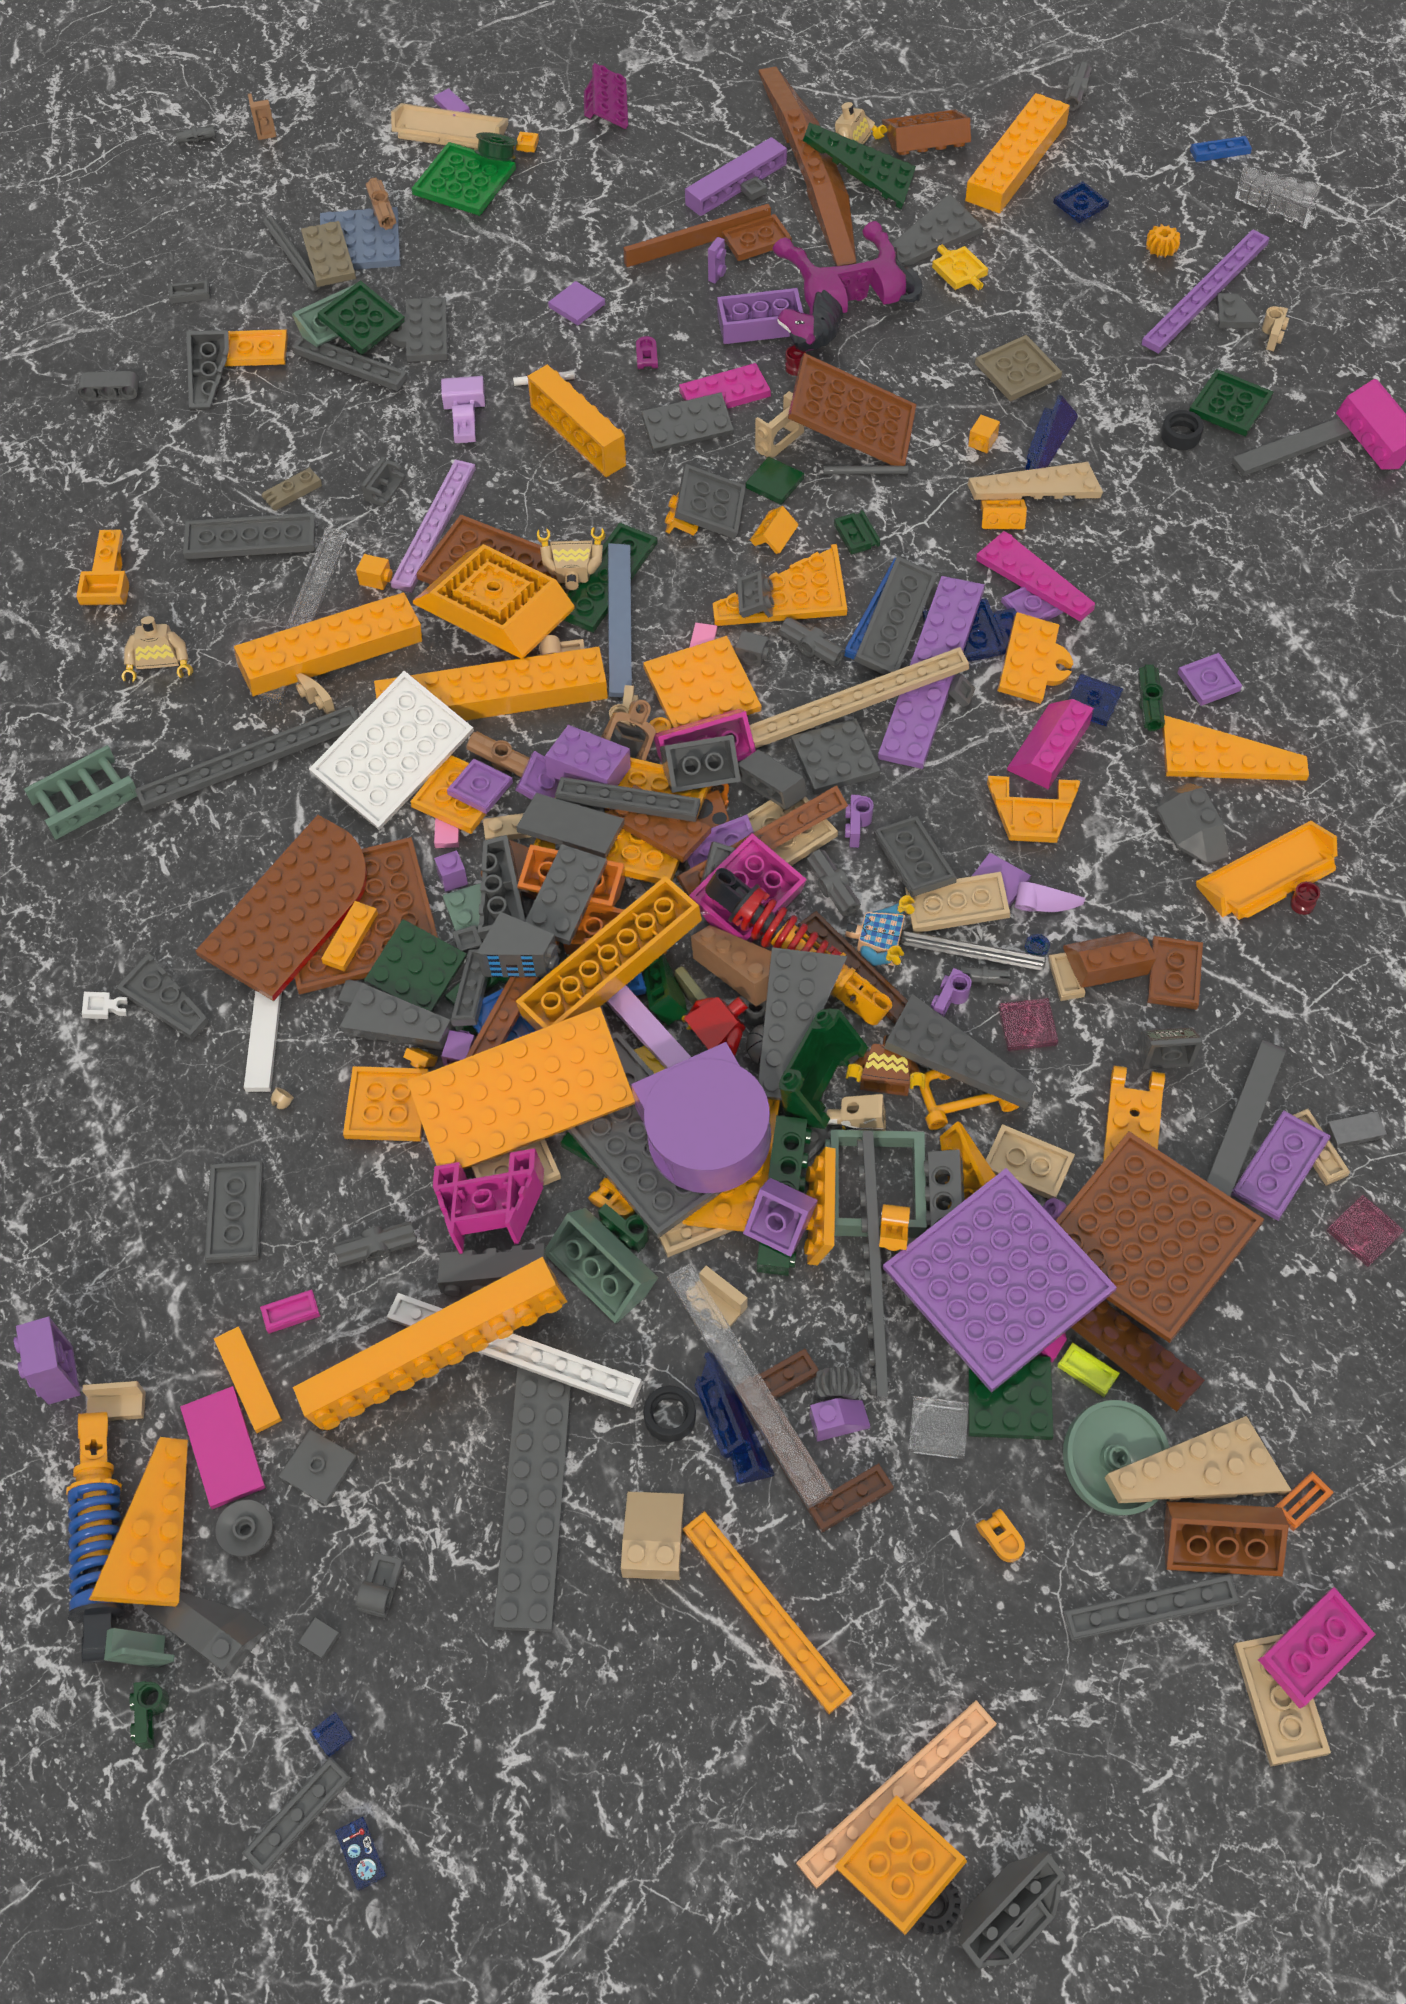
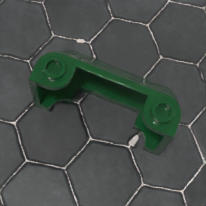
M823 1009L817 1012L779 1081L785 1117L807 1119V1127L825 1129L830 1121V1117L826 1112H823L826 1107L820 1099L837 1067H848L850 1064L848 1060L855 1055L864 1057L869 1048L840 1009Z

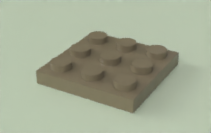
M1027 335L980 355L975 360L976 366L1010 402L1050 384L1062 376V371Z

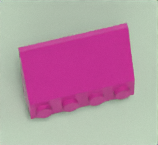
M752 833L689 897L699 905L700 913L711 926L752 943L754 941L751 938L753 927L748 931H742L740 925L738 927L734 923H730L728 919L731 913L706 894L705 887L717 869L725 868L730 870L750 888L756 884L760 885V888L770 895L766 901L762 900V904L766 905L772 898L777 901L776 906L772 910L774 913L781 907L786 908L802 892L807 879Z

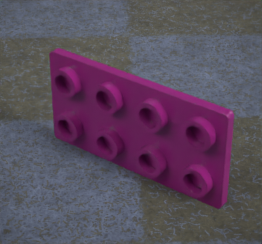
M594 63L592 66V79L584 90V116L591 119L595 114L626 129L628 127L626 78L619 73L608 70L603 65Z

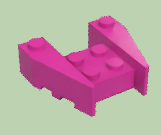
M535 1148L511 1152L509 1172L468 1180L460 1162L434 1167L433 1189L439 1201L438 1203L445 1218L449 1234L459 1254H462L464 1251L465 1234L507 1227L514 1244H519L543 1190L544 1168Z

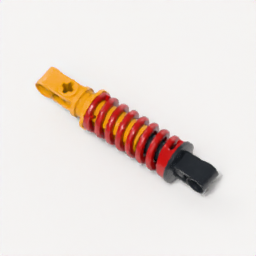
M717 869L705 887L706 894L731 913L728 919L730 923H734L738 927L740 925L742 931H748L753 927L751 938L754 940L763 936L761 945L764 948L773 945L774 948L846 956L844 952L842 953L833 945L827 951L826 949L829 945L827 940H823L818 944L816 942L818 938L817 932H812L808 936L806 934L807 924L803 923L799 927L795 925L798 920L797 916H790L786 922L782 920L787 913V908L781 907L776 913L772 912L777 904L775 899H770L766 905L762 904V900L766 901L770 895L761 889L758 884L752 888L748 887L728 869ZM844 964L830 995L841 1000L868 1024L878 1025L892 1008L890 998L857 974L853 967L848 968Z

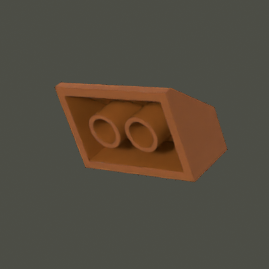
M1133 932L1063 946L1081 988L1148 975L1156 960L1148 939Z

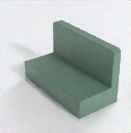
M118 1628L107 1630L104 1657L106 1661L157 1668L174 1662L175 1655L164 1653V1635Z

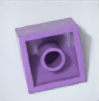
M769 1178L759 1190L743 1234L791 1257L810 1222L818 1200Z

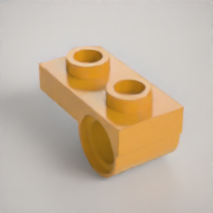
M883 1204L879 1247H885L891 1251L907 1249L910 1207Z

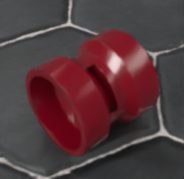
M795 346L787 348L785 356V370L793 376H797L801 358L806 353L796 349Z
M1307 881L1298 884L1290 901L1291 908L1301 915L1313 912L1316 902L1320 897L1319 887Z

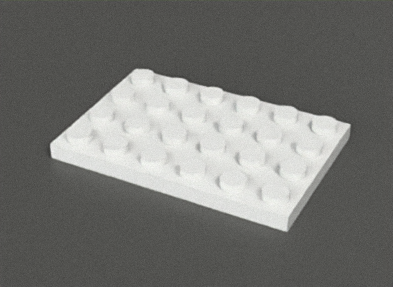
M403 671L309 768V771L380 830L471 735L474 729L413 677Z

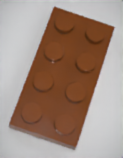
M633 785L632 787L635 789H642L636 785ZM610 809L607 814L624 818L622 829L682 863L711 834V827L696 819V822L616 809Z

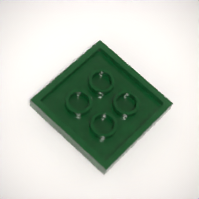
M361 280L318 312V319L361 355L405 322V316Z
M1216 369L1190 406L1189 411L1194 412L1203 420L1246 437L1272 399L1274 391Z
M402 919L364 981L382 992L433 1012L465 961L467 954Z
M1035 1356L993 1392H990L968 1366V1436L1052 1440L1051 1357Z

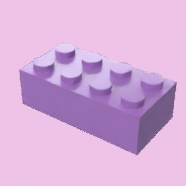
M792 288L717 297V315L723 344L790 337V333L778 323L777 319L785 308L803 313L798 289Z

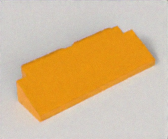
M1309 821L1197 880L1196 886L1222 918L1230 913H1233L1238 920L1243 917H1251L1286 898L1287 894L1295 891L1297 885L1301 882L1314 883L1336 870L1334 857L1338 856L1337 836L1313 821Z

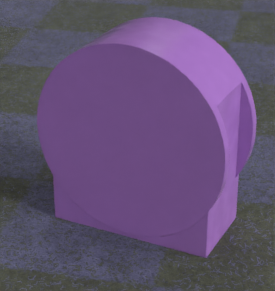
M727 1042L631 1084L635 1108L646 1128L652 1160L662 1175L670 1182L692 1192L719 1193L744 1184L762 1167L767 1158L771 1143L768 1099L758 1080L747 1070L740 1067Z

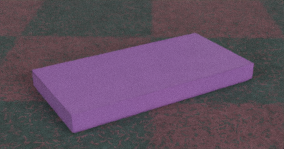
M1283 1110L1237 1182L1231 1195L1279 1221L1331 1136Z

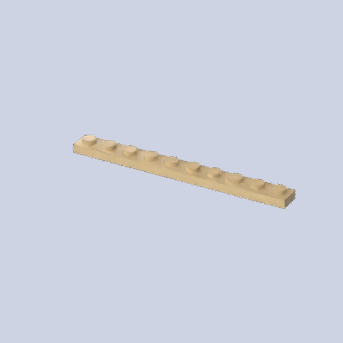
M961 647L751 724L749 726L755 749L969 669V662Z

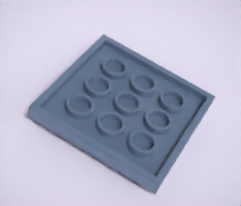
M391 207L396 224L393 225L392 229L388 230L379 226L373 209L320 213V225L329 222H340L354 270L401 266L398 207Z

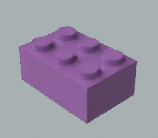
M567 725L545 755L547 775L559 780L561 777L618 786L631 768L630 748Z
M45 1317L17 1325V1336L14 1337V1345L17 1353H20L21 1362H18L20 1377L22 1379L25 1378L29 1387L34 1388L37 1396L42 1397L48 1405L80 1396L73 1346L52 1319Z

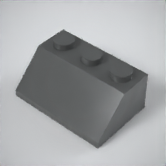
M733 735L660 747L663 770L671 793L741 781Z

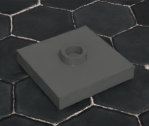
M310 1429L278 1477L285 1483L327 1506L358 1458L355 1454Z

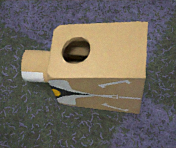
M883 1094L842 1098L841 1109H827V1115L830 1117L827 1125H842V1130L886 1131V1112Z

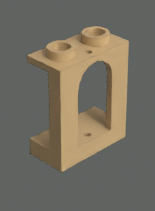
M790 391L784 395L783 412L769 423L758 417L755 419V450L761 455L774 458L804 433L803 425L788 419L793 393ZM784 427L791 432L779 443L773 444L774 438L781 428Z

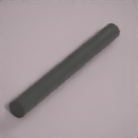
M908 465L823 466V475L908 474Z

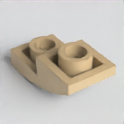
M299 673L296 675L299 683L296 685V688L301 698L305 697L309 704L315 702L318 709L323 708L326 715L335 711L332 698L319 683L304 674Z

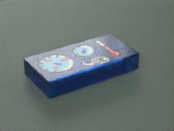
M364 1817L335 1830L358 1891L387 1877Z

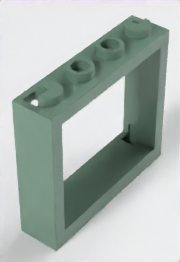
M831 1130L830 1139H825V1147L836 1148L834 1236L867 1237V1233H862L861 1218H839V1146H857V1140L862 1138V1131L873 1130ZM873 1131L874 1147H912L914 1220H909L908 1238H918L927 1228L926 1178L924 1173L925 1133L918 1131ZM878 1219V1223H879V1237H880V1223H881V1219Z

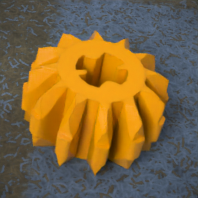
M1161 224L1160 227L1154 226L1147 234L1146 249L1150 250V254H1156L1157 257L1163 256L1166 258L1167 255L1173 256L1180 246V233L1177 232L1176 228H1170V225L1163 226Z

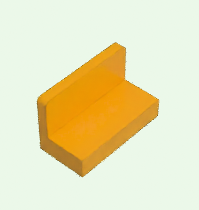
M784 506L778 507L768 512L750 541L754 546L766 542L778 554L798 527V523Z

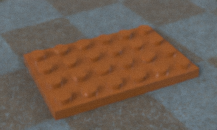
M804 353L798 369L788 419L890 465L905 466L916 404Z
M461 514L416 573L418 580L432 584L466 552L484 544L556 579V576L551 575L543 566L540 551L541 545Z

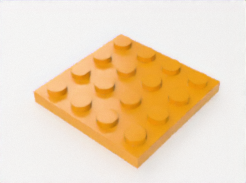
M727 636L643 662V668L667 719L671 723V728L736 709L746 711L747 715L761 711L762 706Z

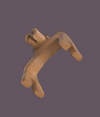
M638 699L630 703L628 713L614 712L601 738L610 741L615 725L619 721H627L638 726L645 732L646 739L636 759L646 761L656 734L655 728L646 722L651 711L649 703ZM640 705L641 709L637 713L636 707Z

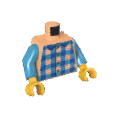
M905 895L895 905L865 913L862 925L847 924L845 937L859 939L857 951L872 965H899L901 963L899 956H904V952L899 946L905 918L903 913L904 911L906 914L914 913L915 908L911 905L915 903L914 899L909 895Z

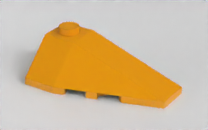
M957 1121L940 1136L941 1151L960 1149L963 1157L964 1196L966 1200L996 1175L961 1122ZM947 1175L948 1181L945 1182V1184L948 1183L949 1180H950V1176H948V1175Z

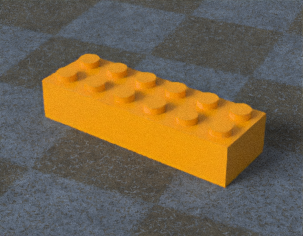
M548 364L527 376L531 408L605 477H608L626 466L624 433L621 429H617L609 418L604 417L596 406L591 405L583 394H579L569 382H566Z

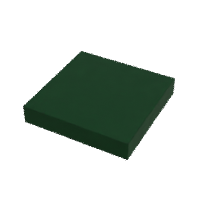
M768 456L748 479L746 488L782 505L802 482L804 473Z

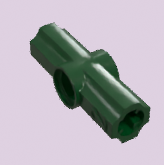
M1146 664L1138 669L1139 706L1142 709L1144 728H1147L1148 731H1157L1160 728H1164L1165 725L1162 702L1164 690L1160 685L1159 669L1154 665Z

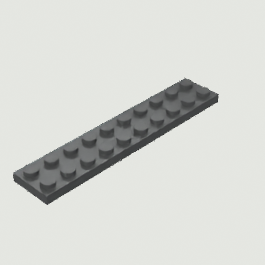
M517 1367L494 1629L552 1632L572 1386Z

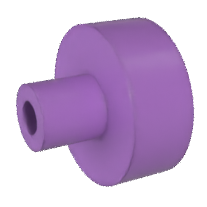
M1050 1198L1043 1205V1208L1055 1221L1067 1207L1064 1202L1056 1198Z

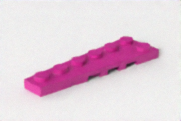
M1005 531L977 553L976 561L1020 587L1027 588V591L1080 622L1095 608V603Z

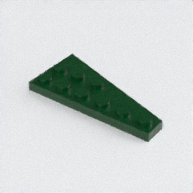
M809 122L803 138L805 143L819 153H826L833 158L832 162L837 165L841 163L847 168L846 171L869 188H876L882 192L881 196L886 200L888 198L892 199L897 203L896 207L900 210L902 209L916 166Z

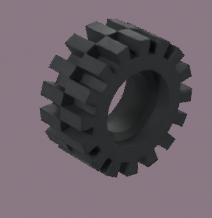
M952 1880L940 1893L944 1900L942 1913L938 1916H928L924 1913L914 1924L917 1931L925 1932L926 1935H939L949 1930L957 1921L961 1911V1897L959 1898V1891L957 1887L953 1886Z

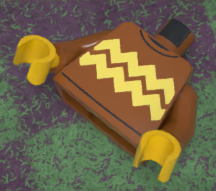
M889 1035L883 1037V1045L872 1044L870 1051H866L864 1057H859L853 1064H849L845 1077L846 1079L848 1077H855L857 1082L861 1080L860 1090L908 1096L909 1085L910 1089H913L916 1085L925 1089V1074L921 1073L915 1061L884 1049Z

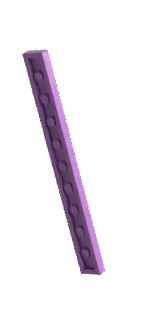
M1255 230L1247 234L1142 339L1141 345L1159 354L1268 245L1270 238Z

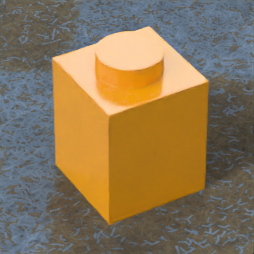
M980 415L970 430L968 446L988 453L998 438L1000 421Z
M367 554L363 555L356 568L359 585L384 590L387 582L391 581L393 575L388 559Z

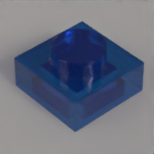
M336 1712L311 1730V1733L328 1757L332 1756L353 1739V1736Z

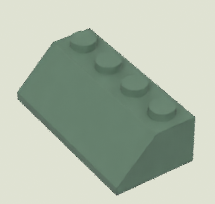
M586 1208L567 1213L545 1248L547 1257L614 1323L619 1322L647 1296L658 1279L637 1256Z

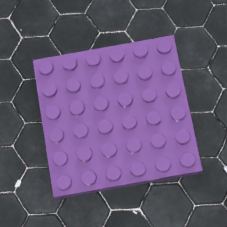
M1007 1168L911 1242L906 1250H901L883 1264V1269L990 1392L998 1388L1117 1289L1112 1281Z

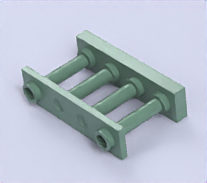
M108 745L24 789L31 804L35 805L40 802L50 818L44 821L55 840L137 797L136 787L130 776L121 779L111 764L116 761ZM101 769L105 771L113 783L102 790L99 789L90 776ZM80 780L84 782L92 794L82 801L77 799L69 787ZM61 791L71 806L58 813L48 797Z

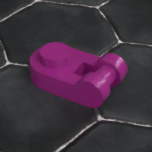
M650 336L639 338L636 341L637 368L644 369V367L651 366L652 369L658 368L655 339Z

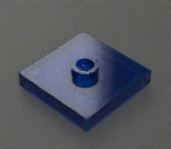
M1084 181L1055 196L1053 200L1055 205L1078 223L1085 221L1109 206V201Z
M1080 674L1068 700L1074 699L1094 708L1091 721L1107 726L1123 693V688Z

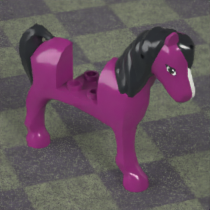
M877 221L869 222L862 231L866 240L873 242L879 251L876 259L867 262L819 268L809 261L805 250L794 247L790 239L781 238L775 242L773 246L775 255L791 261L802 274L805 300L810 308L809 315L785 308L778 316V323L790 333V338L796 349L803 352L817 350L821 346L828 345L830 341L836 338L843 313H846L848 310V301H861L866 298L869 285L872 286L883 305L897 301L915 302L920 300L922 296V280L913 269L899 262L897 248L892 246L888 234L883 231Z

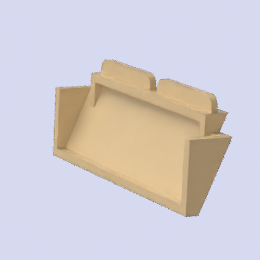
M403 103L391 111L392 132H398L399 139L441 145L451 142L470 149L478 148L477 133L490 132L504 135L508 126V118Z

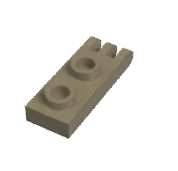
M309 467L264 491L262 498L276 511L321 487L322 482Z

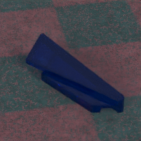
M1057 396L1053 409L1044 407L1028 451L1024 470L1048 467L1076 422L1078 414L1063 396Z
M708 1351L704 1356L707 1362L702 1376H697L695 1388L722 1457L727 1459L731 1457L735 1479L738 1484L774 1476V1471L742 1403L735 1394L734 1386L720 1357Z

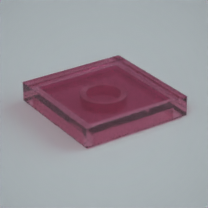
M1048 998L999 1004L998 1008L1008 1051L1058 1045V1037Z
M1362 1195L1329 1226L1327 1232L1369 1267L1403 1234L1404 1230Z

